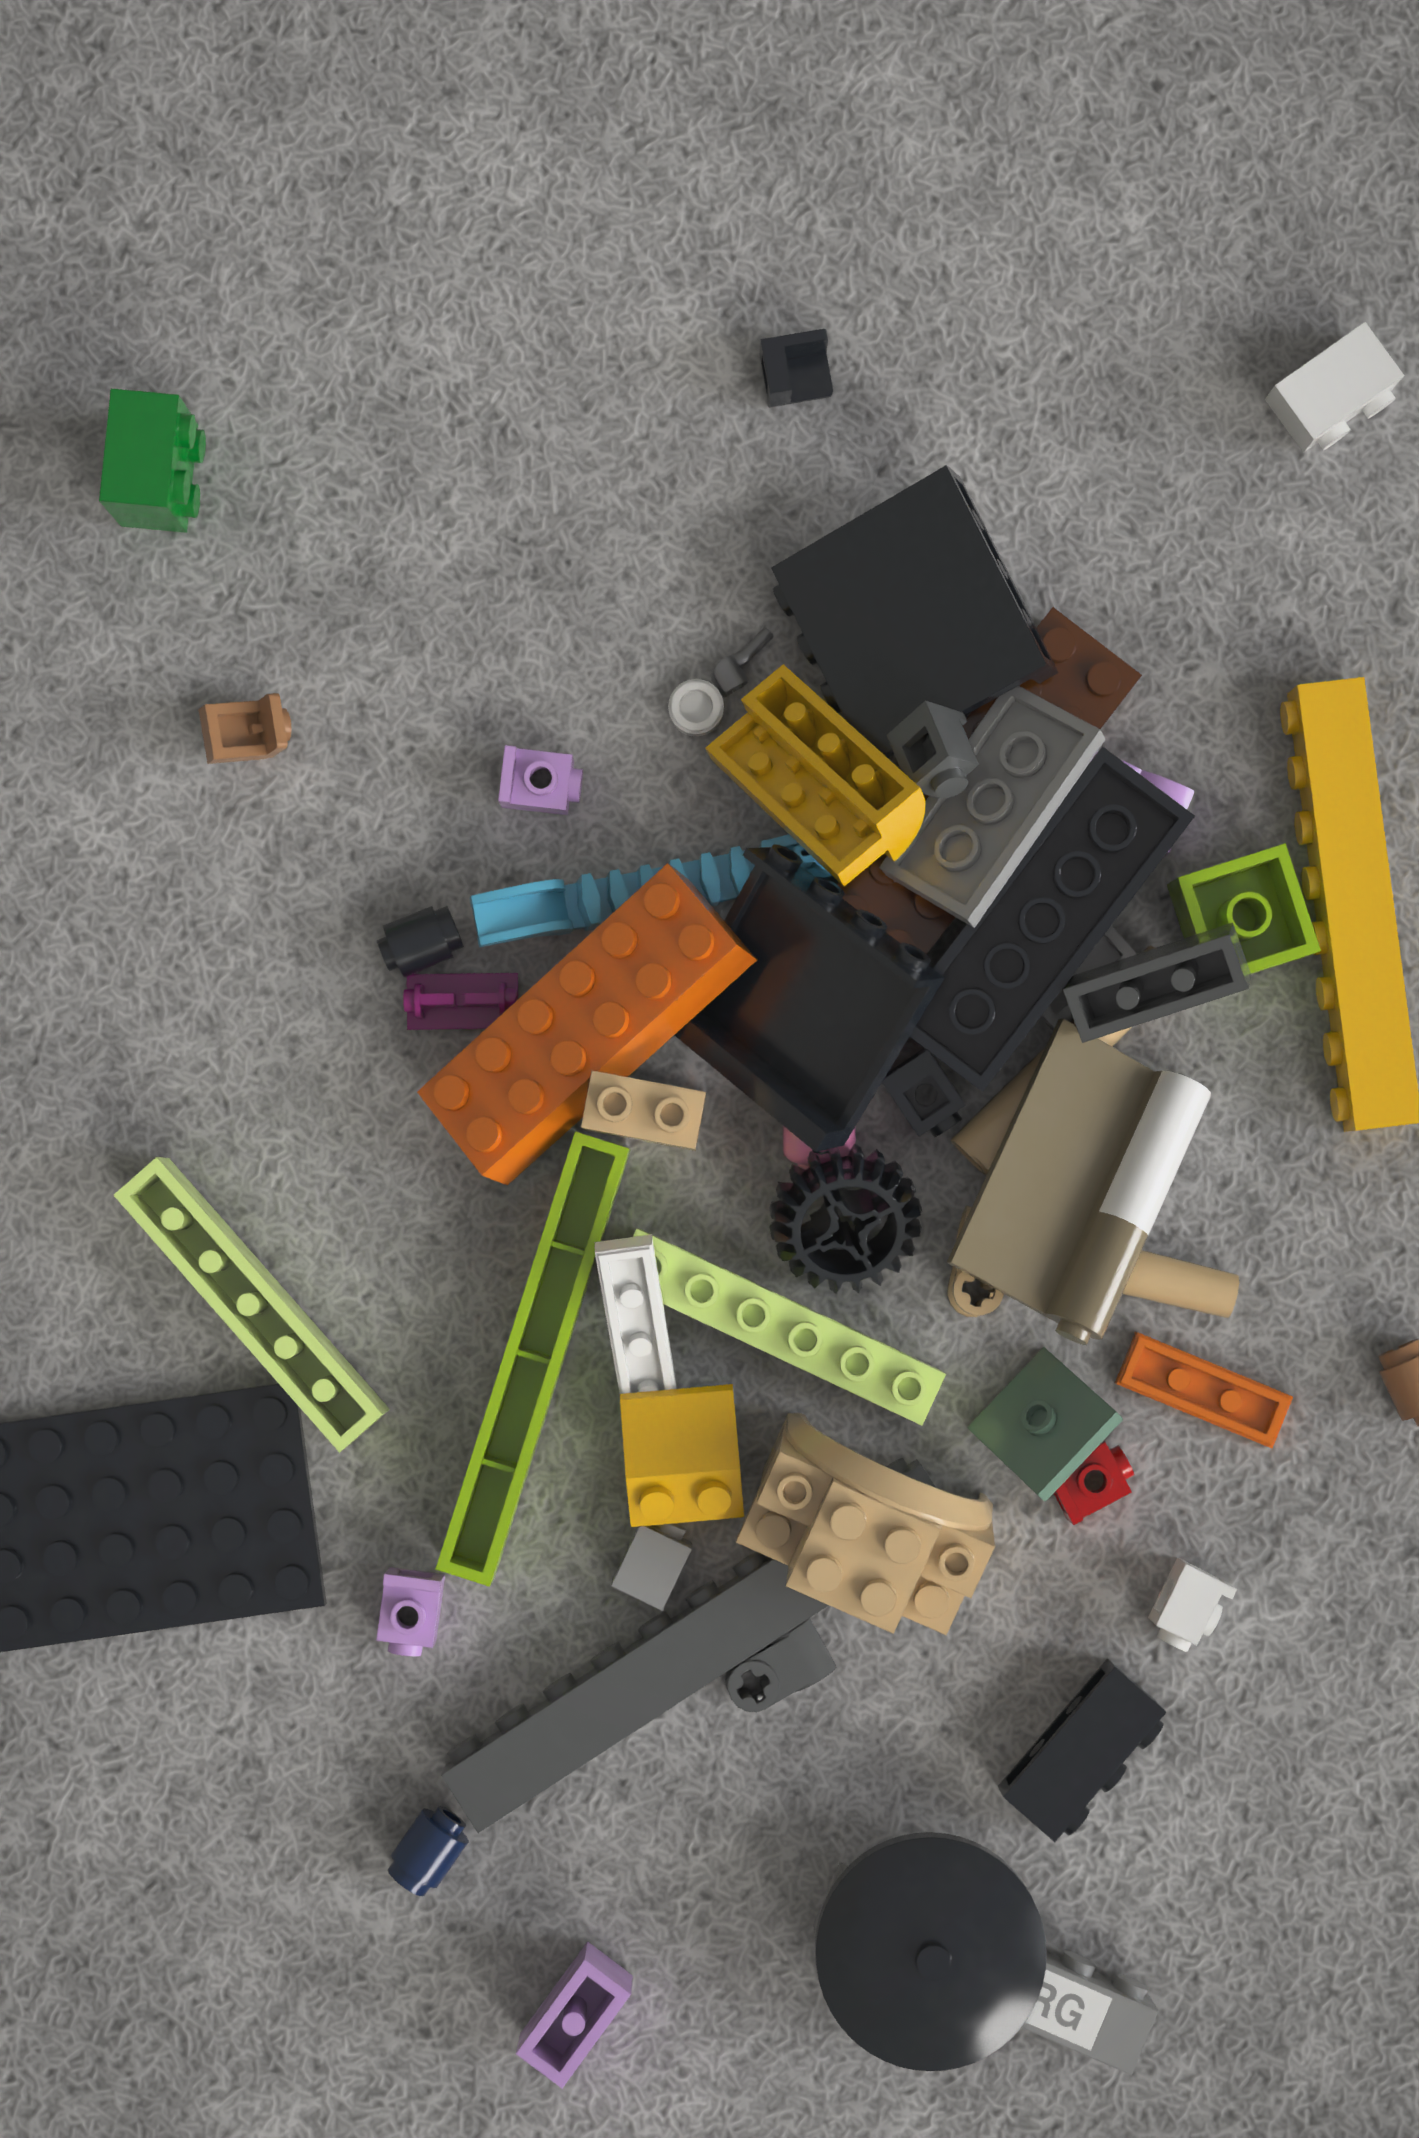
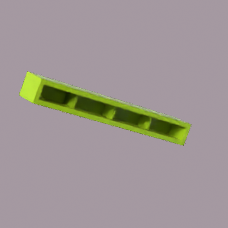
M576 1131L574 1133L435 1570L489 1587L496 1576L596 1261L595 1242H600L603 1239L631 1151L629 1148Z

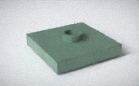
M1043 1347L967 1428L1046 1502L1123 1421V1418L1051 1352Z

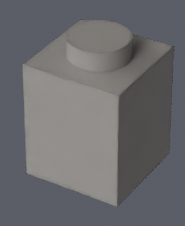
M677 1523L637 1527L612 1578L611 1587L663 1611L692 1550V1542L683 1538L686 1529Z

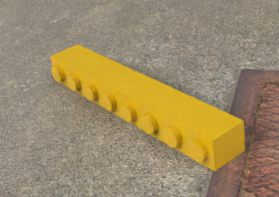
M1358 677L1299 684L1287 693L1288 701L1281 703L1280 719L1283 733L1285 735L1292 734L1295 756L1288 758L1287 773L1291 789H1299L1302 806V811L1296 812L1294 817L1295 835L1299 845H1307L1309 866L1302 868V889L1306 900L1314 899L1316 922H1312L1321 949L1320 952L1313 955H1321L1324 977L1316 979V997L1320 1010H1328L1331 1032L1324 1033L1323 1052L1327 1065H1335L1338 1088H1332L1330 1091L1332 1115L1336 1122H1343L1344 1132L1419 1123V1091L1365 678Z

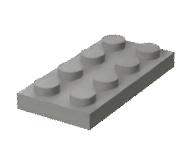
M1020 686L999 696L969 738L979 765L966 776L968 780L966 789L950 798L939 799L929 796L925 801V815L922 825L913 842L895 862L887 856L879 868L889 878L975 928L1106 740L1105 736L1097 727Z

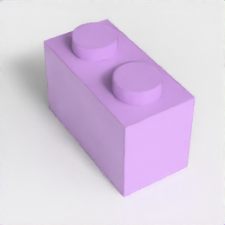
M587 1941L521 2031L516 2055L560 2088H563L630 1997L633 1975Z

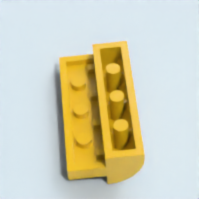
M784 664L741 699L747 713L705 747L711 760L844 887L884 853L895 862L913 842L922 825L925 815V798L921 788Z

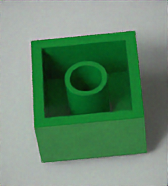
M112 388L110 390L99 502L121 527L187 533L188 519L197 518L200 487L198 484H192L194 463H203L206 436L203 429H198L195 415L191 414L179 395Z

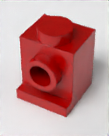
M1103 1441L1053 1494L1066 1519L1075 1525L1083 1521V1518L1132 1493L1126 1480L1135 1474L1120 1446L1117 1445L1109 1449L1106 1442ZM1092 1470H1099L1103 1474V1484L1097 1490H1088L1084 1484L1086 1474Z

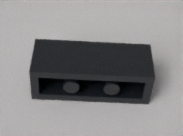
M1107 1658L1002 1780L998 1788L1003 1798L1052 1841L1056 1842L1063 1833L1069 1836L1083 1824L1090 1811L1086 1806L1100 1789L1108 1792L1119 1782L1127 1768L1123 1763L1136 1747L1144 1749L1156 1739L1164 1725L1160 1719L1166 1714V1711L1155 1699Z

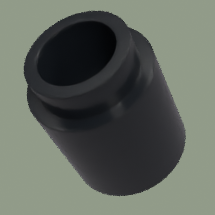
M430 906L383 925L386 937L377 940L388 970L392 971L399 968L403 977L453 958L452 952L464 947L448 906L438 910H434L433 906Z

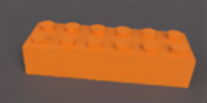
M667 863L420 1088L417 1093L478 1172L484 1177L508 1186L583 1118L592 1071L624 1077L631 1075L754 964L757 959L691 881Z

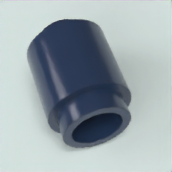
M438 1806L435 1812L426 1808L422 1809L392 1852L391 1857L394 1861L388 1868V1873L406 1890L418 1896H425L430 1888H437L469 1843L467 1836L462 1832L466 1824L460 1817L445 1807Z

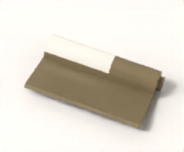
M1064 1018L1058 1019L947 1263L1058 1323L1055 1331L1073 1342L1087 1345L1090 1338L1102 1340L1211 1097V1092L1199 1082L1171 1071H1153L1098 1038L1082 1043L1076 1025Z

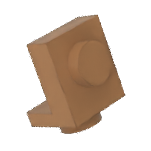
M279 693L266 694L257 701L205 704L199 709L207 764L273 758L288 746L287 741L290 740L292 731L291 719L287 709L281 706Z

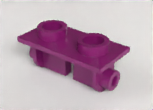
M518 973L412 974L407 976V989H404L403 992L404 1012H407V1030L486 1029L519 999Z

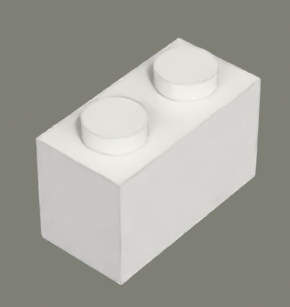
M1364 322L1277 383L1265 398V401L1303 453L1316 443L1320 445L1322 450H1325L1351 430L1346 422L1363 411L1369 419L1393 402L1396 397L1391 391L1405 375L1367 323Z

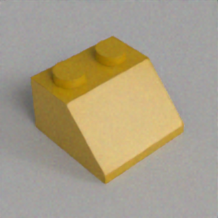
M733 1384L620 1394L625 1476L631 1527L744 1517Z

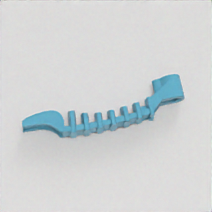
M789 834L763 840L759 845V848L772 847L774 844L784 846L801 857L803 861L801 867L814 877H822L828 880L835 879ZM740 846L732 847L729 854L712 857L711 853L708 852L702 853L699 860L681 863L678 858L670 860L668 863L689 879L711 906H717L719 902L736 899L755 866L742 856L744 851H742ZM647 864L641 865L637 872L621 874L619 869L611 870L606 878L595 880L591 873L582 874L576 883L565 885L562 879H553L472 895L469 899L478 936L479 947L534 937L570 934L573 930L583 928L585 931L594 930L663 867L651 869L650 865Z

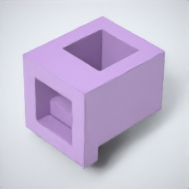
M505 745L498 801L502 808L568 815L569 802H580L583 769L573 768L574 758L571 754L518 749L516 746ZM546 770L552 775L549 786L539 789L531 784V777L536 771Z
M392 1567L385 1572L376 1641L389 1642L388 1652L402 1656H421L423 1647L433 1648L437 1640L445 1574ZM404 1606L413 1607L418 1613V1622L411 1626L403 1624L398 1617L399 1609Z

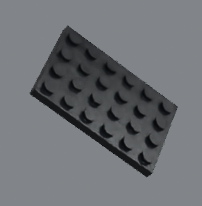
M279 1383L0 1423V1652L321 1607L327 1604L301 1409Z

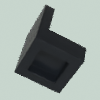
M826 329L760 339L759 355L769 408L832 396L833 386L827 358L828 336Z

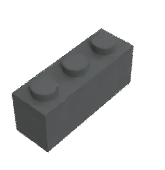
M1232 922L1073 975L1063 988L1081 1041L1084 1043L1249 989L1252 975Z

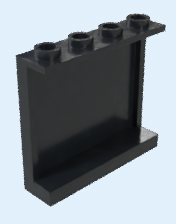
M947 465L771 567L779 585L773 588L774 595L784 613L788 617L794 615L801 628L802 633L797 636L798 644L811 665L818 663L826 682L821 684L820 687L828 705L837 713L842 712L844 719L887 758L894 755L887 734L925 700L967 715L1030 679L1041 683L1059 673L961 477Z
M774 844L772 847L746 848L742 856L755 866L724 921L754 955L757 961L674 1036L813 1151L818 1152L844 1146L945 977L929 966L931 960L922 950L908 943H900L885 932L887 925L882 919L866 910H857L843 899L845 893L838 885L828 879L814 877L801 867L803 862L801 857L792 850L778 844Z

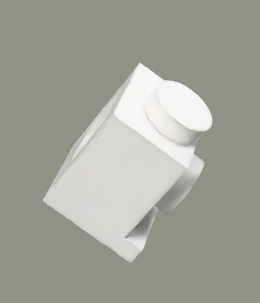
M1177 1557L1148 1618L1156 1626L1160 1627L1157 1634L1158 1638L1180 1650L1188 1652L1191 1643L1197 1646L1202 1635L1208 1637L1216 1628L1223 1609L1218 1604L1221 1596L1224 1595L1233 1599L1237 1589L1228 1582Z

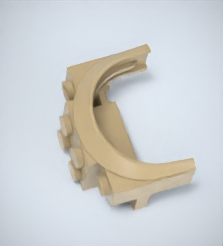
M788 1413L763 1468L759 1489L737 1535L736 1543L788 1565L786 1587L894 1634L903 1616L947 1635L964 1597L972 1598L995 1548L992 1524L993 1503L981 1492L978 1495V1499H970L938 1489L899 1473L826 1436L809 1423L806 1415L802 1413Z

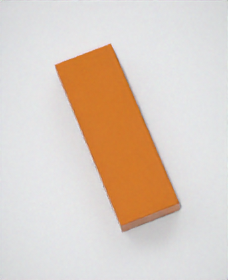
M1136 1331L1115 1380L1117 1385L1269 1448L1274 1446L1293 1399V1396Z

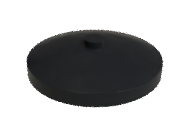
M923 1832L902 1835L886 1840L861 1854L842 1872L831 1887L822 1906L816 1928L815 1962L823 1997L837 2023L853 2041L873 2056L890 2064L911 2070L945 2071L961 2068L980 2061L1000 2049L1013 2038L1030 2016L1040 1995L1046 1971L1047 1953L1043 1924L1032 1896L1021 1878L1001 1857L988 1848L969 1839L946 1833Z

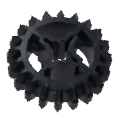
M856 1143L850 1149L848 1156L841 1157L838 1147L831 1148L828 1152L830 1161L821 1164L819 1156L810 1151L807 1157L809 1168L805 1170L792 1164L789 1170L792 1182H778L776 1193L780 1200L772 1201L770 1204V1216L774 1221L771 1222L769 1228L772 1240L778 1242L776 1245L777 1255L782 1261H789L790 1271L795 1277L807 1273L808 1283L814 1289L825 1279H828L829 1288L835 1294L840 1290L843 1282H850L853 1290L859 1293L863 1285L862 1280L871 1277L874 1283L881 1286L883 1281L881 1271L886 1268L900 1273L902 1265L898 1255L913 1256L915 1247L911 1238L921 1236L922 1227L917 1217L921 1216L922 1207L919 1199L914 1196L916 1189L912 1179L902 1177V1168L895 1160L885 1164L883 1153L879 1152L878 1149L864 1159L862 1148ZM844 1187H859L862 1189L848 1190ZM823 1196L824 1203L821 1208L810 1214L811 1220L802 1224L809 1207L819 1197ZM836 1206L839 1207L844 1217H851L855 1231L851 1229L847 1221L841 1222ZM888 1215L879 1233L868 1241L867 1236L870 1231L882 1223V1217ZM833 1248H843L845 1250H834Z

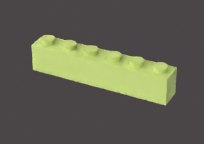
M156 1157L114 1194V1197L339 1453L390 1410L170 1158Z

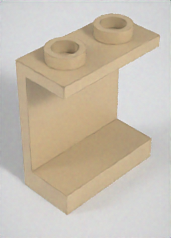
M592 1071L581 1128L586 1131L696 1151L706 1092Z

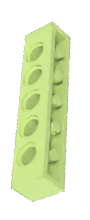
M637 1228L633 1237L650 1235V1233ZM652 1235L664 1305L923 1426L946 1376L943 1371Z

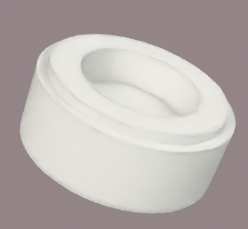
M701 679L687 680L679 684L672 692L668 704L669 716L673 725L680 732L689 736H703L712 732L721 722L724 712L723 698L719 690L710 682Z

